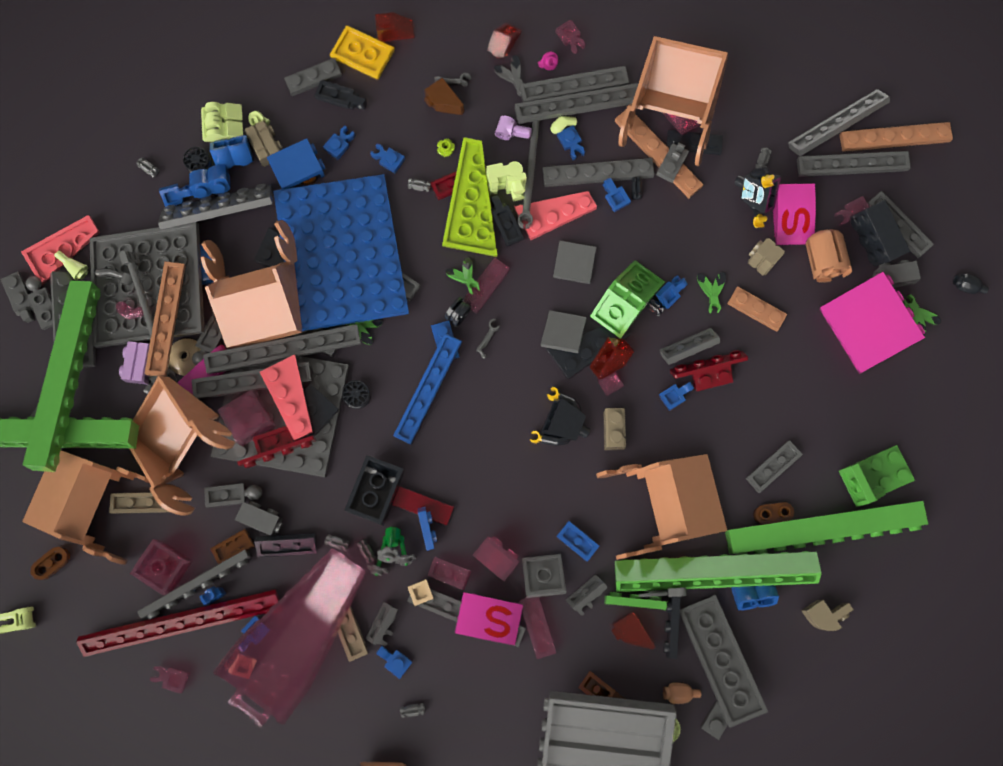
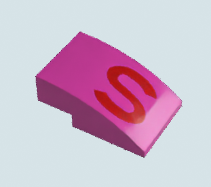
M779 184L775 208L773 209L775 245H805L807 239L815 233V184Z
M463 592L455 633L515 645L523 605Z

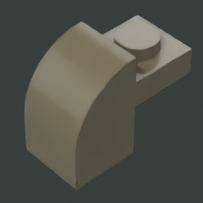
M816 600L801 611L815 628L835 631L842 628L838 620L841 622L847 619L853 608L849 603H841L830 611L824 600Z

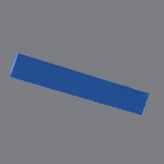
M444 333L393 435L394 437L410 445L412 444L462 344L461 340Z

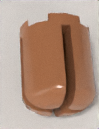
M821 230L807 239L805 245L813 277L817 279V282L832 281L831 278L843 274V277H846L852 272L844 236L839 230Z

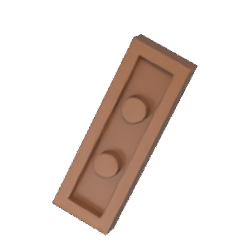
M738 286L727 303L776 332L787 316L783 311Z

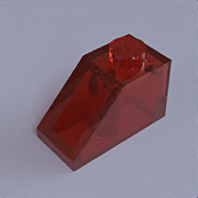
M393 12L375 14L376 30L380 41L414 38L413 21Z
M508 23L501 25L494 30L487 51L491 52L494 57L504 58L510 53L522 30Z
M607 338L590 365V369L598 379L602 380L624 367L634 351L624 339Z
M630 612L612 623L614 629L611 631L617 641L621 639L624 643L648 649L655 648L634 612Z

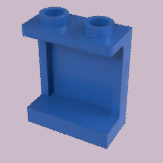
M307 139L267 156V160L282 189H289L319 174L321 177L325 176L323 170L326 168L321 159L317 160L315 155L318 152L314 144H309Z

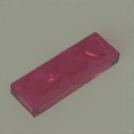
M496 258L491 261L476 281L479 284L480 291L473 287V294L468 292L464 297V302L472 305L471 310L476 314L510 270L508 266Z
M539 597L519 600L520 604L523 605L522 612L536 658L540 659L555 654L556 650Z

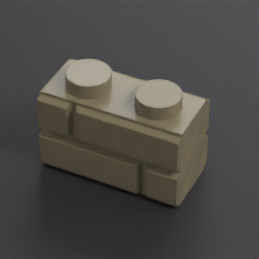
M261 121L245 129L262 166L270 165L267 156L283 150L279 140L274 141L273 136L276 134L272 126H267L265 121Z
M770 238L764 242L760 240L749 253L751 258L748 264L754 269L757 268V271L763 276L772 269L785 252L779 246H775L776 243Z
M606 408L603 412L604 450H624L626 448V439L624 438L626 436L625 408Z

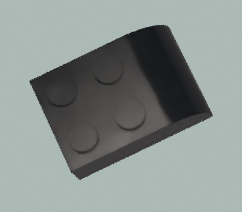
M366 455L344 511L384 526L400 486L404 469Z

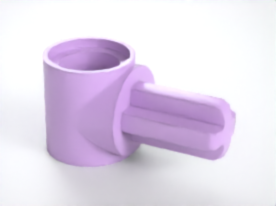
M501 116L495 136L502 140H510L514 136L529 139L532 129L517 125L516 121L509 116Z

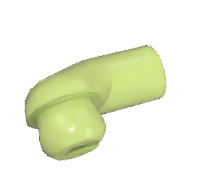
M560 116L554 121L550 130L553 134H557L566 126L574 125L575 127L577 118Z

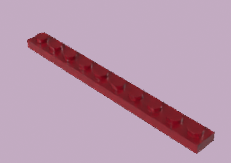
M275 589L78 636L76 642L83 657L278 611L281 610V602Z

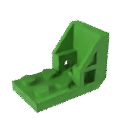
M634 260L613 281L590 317L621 339L665 281Z
M897 445L839 470L856 507L872 503L886 495V493L915 481Z

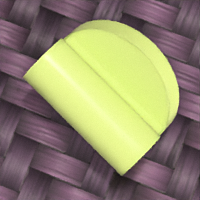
M253 111L249 114L251 126L261 121H265L267 126L270 123V120L259 111Z

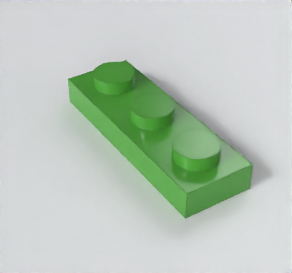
M610 592V596H605L604 604L663 610L667 608V602L661 601L662 597L656 596L645 600L635 594H630V598L622 597V593Z

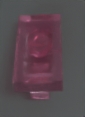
M434 557L427 576L465 590L471 571Z

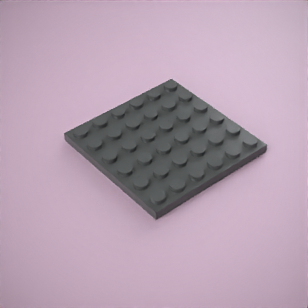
M197 222L160 230V227L90 238L91 282L100 289V299L97 301L96 315L92 322L93 347L103 348L124 345L128 341L138 343L151 340L133 280L129 286L120 283L121 278L111 275L101 277L95 275L97 269H110L130 274L128 265H122L119 256L122 250L138 254L140 264L136 267L153 319L155 318L164 262L184 264L186 267L173 337L205 333L200 234Z
M299 356L296 357L297 364L309 362L311 376L315 373L323 378L325 383L323 390L330 397V399H327L339 411L315 436L317 441L312 442L313 446L305 449L298 447L291 454L283 455L280 453L275 455V459L267 462L260 460L256 462V465L326 478L343 399L342 390L346 385L349 365ZM282 360L233 369L230 371V374L265 369ZM316 381L302 383L303 390H305L309 384H311L318 391L320 389V385ZM268 389L225 395L219 423L228 428L232 435L221 436L236 443L231 449H221L213 446L211 457L237 462L257 455L252 437L287 426Z

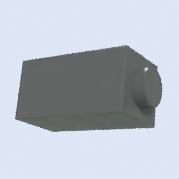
M903 260L894 265L884 263L879 265V268L873 272V277L882 272L885 275L888 274L894 282L893 288L913 285L921 279L917 261L909 262V260Z
M251 500L249 504L242 503L235 521L271 536L280 533L283 527V518L278 516L279 512L270 508L264 511L260 509V504Z

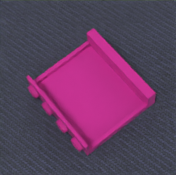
M884 272L820 307V311L859 374L925 338L923 336L925 334L923 327L915 323L913 317H915L914 313L909 307H905L902 302L904 301L902 294L894 290L892 278L888 274L885 275Z

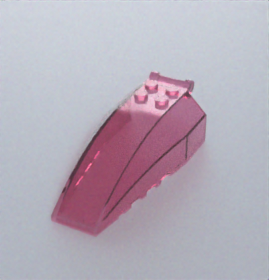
M332 548L276 605H273L260 620L254 623L238 639L213 672V674L238 689L229 700V704L232 707L236 706L256 721V725L260 728L266 723L270 715L276 718L275 721L285 724L312 686L364 577L365 570ZM243 694L265 709L264 712L260 714L242 701L241 697Z

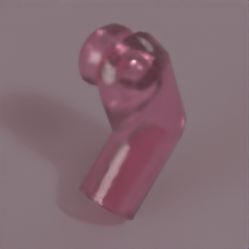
M122 301L116 304L117 312L127 320L144 316L141 307L132 309Z

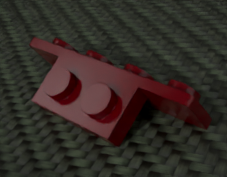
M734 350L727 355L712 356V359L696 360L688 365H677L675 368L670 369V373L675 379L692 375L694 389L701 391L732 383L731 364L747 361L748 356L743 351Z
M284 426L252 437L257 455L237 461L238 466L250 468L255 466L257 461L263 460L267 462L273 460L275 455L280 453L288 455L293 453L295 448L301 447L305 449L313 446L312 442L317 440L315 436H309L294 441L288 427Z

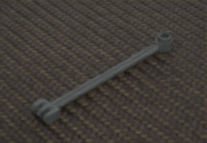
M540 120L532 122L523 212L518 217V225L522 229H524L523 221H528L526 229L530 228L533 223L530 208Z
M122 250L119 253L122 265H128L151 336L154 319L136 267L140 264L138 254ZM168 365L166 377H170L177 383V378Z

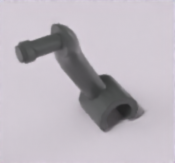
M462 73L458 79H443L447 84H461L463 87H466L468 83L464 79L471 80V76L469 73ZM436 76L434 78L435 82L443 77Z
M97 269L95 271V275L98 277L111 275L121 278L120 283L129 286L132 282L131 275L127 273H120L110 269Z
M496 319L490 320L489 331L476 349L483 359L487 357L482 349L487 346L494 332L500 329V325L496 328L491 326V324L496 322Z

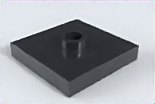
M309 384L304 390L313 433L309 434V436H316L339 409Z

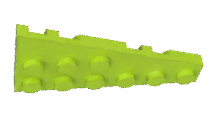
M463 137L442 246L497 257L482 141Z

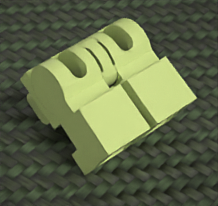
M209 102L205 104V107H202V137L204 142L211 143L243 135L241 104Z
M513 161L506 166H503L502 163L487 166L486 176L490 197L497 195L498 190L505 189L507 194L511 193L513 201L524 199L523 193L525 192L527 177L525 173H522L523 167L519 162Z

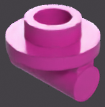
M554 52L545 53L542 60L538 62L539 67L549 71L555 69L558 64V56Z

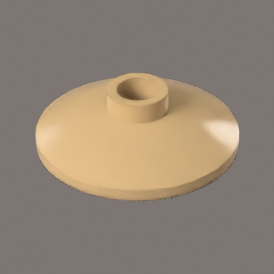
M181 339L172 345L168 365L176 374L185 376L196 366L192 362V356L195 352L201 350L195 346L196 340ZM187 353V357L182 359V354Z

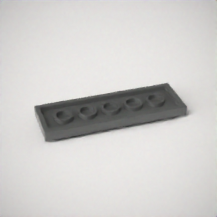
M259 184L252 189L241 188L237 192H225L213 198L208 196L201 198L200 201H185L182 205L178 206L168 205L162 209L158 224L160 230L270 205L273 199V189L271 184Z
M716 595L680 609L681 619L729 728L767 713L768 710Z

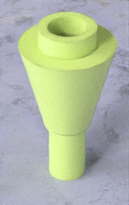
M60 250L55 253L54 256L63 263L74 280H82L88 274L87 265L68 258Z

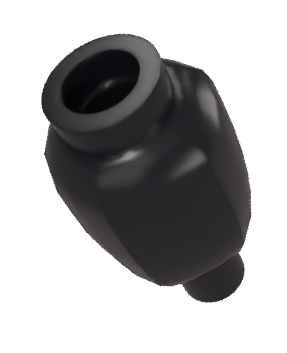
M957 274L953 279V285L965 293L977 294L981 292L986 294L989 290V287L982 285L979 278L969 274Z

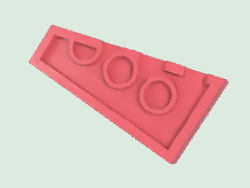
M589 191L533 202L530 208V214L533 217L532 226L526 229L528 221H523L522 223L530 240H533L596 210L597 206ZM523 205L514 206L518 217L523 212Z
M87 215L21 251L34 275L41 280L43 285L51 278L50 274L52 271L57 272L64 266L54 256L57 251L60 250L68 258H73L90 242V238L96 237L100 232L91 216Z
M294 354L260 371L294 441H298L313 433L296 355Z

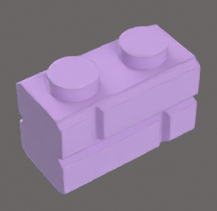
M127 342V347L123 348L122 353L124 364L119 369L121 380L128 383L149 384V375L145 374L150 344Z

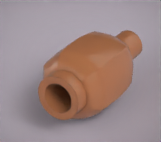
M671 683L668 687L663 688V697L673 704H684L690 702L692 698H700L701 690L692 689L685 683Z

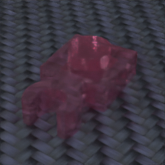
M571 20L556 28V34L565 46L571 44V50L574 54L578 50L576 45H580L582 49L585 48L584 40L579 38L581 33Z
M861 196L845 205L846 210H840L835 213V217L843 215L844 220L839 224L844 225L849 222L850 216L869 208L864 197Z
M161 666L153 668L159 671L160 675L158 678L150 677V681L154 683L163 681L162 688L180 694L183 693L190 673L173 667H169L167 672Z

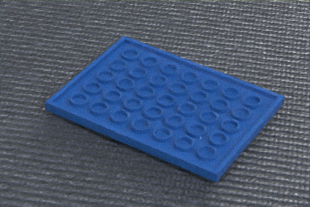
M384 174L273 191L277 219L284 220L288 224L295 239L298 261L294 265L302 331L409 314Z

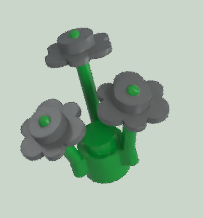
M397 527L385 529L382 547L377 553V565H367V568L375 576L389 573L387 569L381 568L382 561L386 563L395 561V564L407 566L417 559L414 554H406L405 536L401 535V529ZM398 543H400L402 556L398 554V550H392V547H397Z

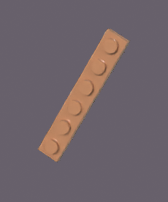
M626 110L615 118V123L620 128ZM635 114L632 130H628L627 135L660 168L669 148ZM682 164L673 183L689 199L703 187V184Z
M950 122L844 131L840 133L842 152L946 143L953 140Z
M164 262L145 374L149 376H167L186 267L181 263Z

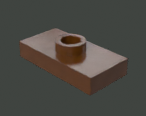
M243 529L210 548L219 565L243 550H250L255 547V544L248 530Z

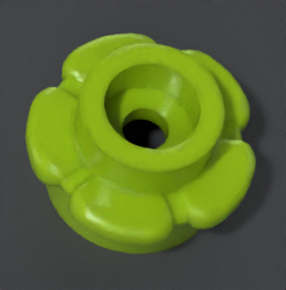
M450 139L440 140L437 144V151L442 156H450L455 150V145Z

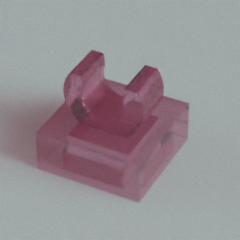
M615 370L597 379L606 396L624 386Z

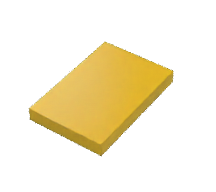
M346 25L331 51L330 57L378 80L395 50L394 47Z

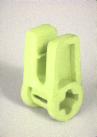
M34 607L21 608L0 614V621L14 619L13 624L1 625L0 633L36 627L32 616Z

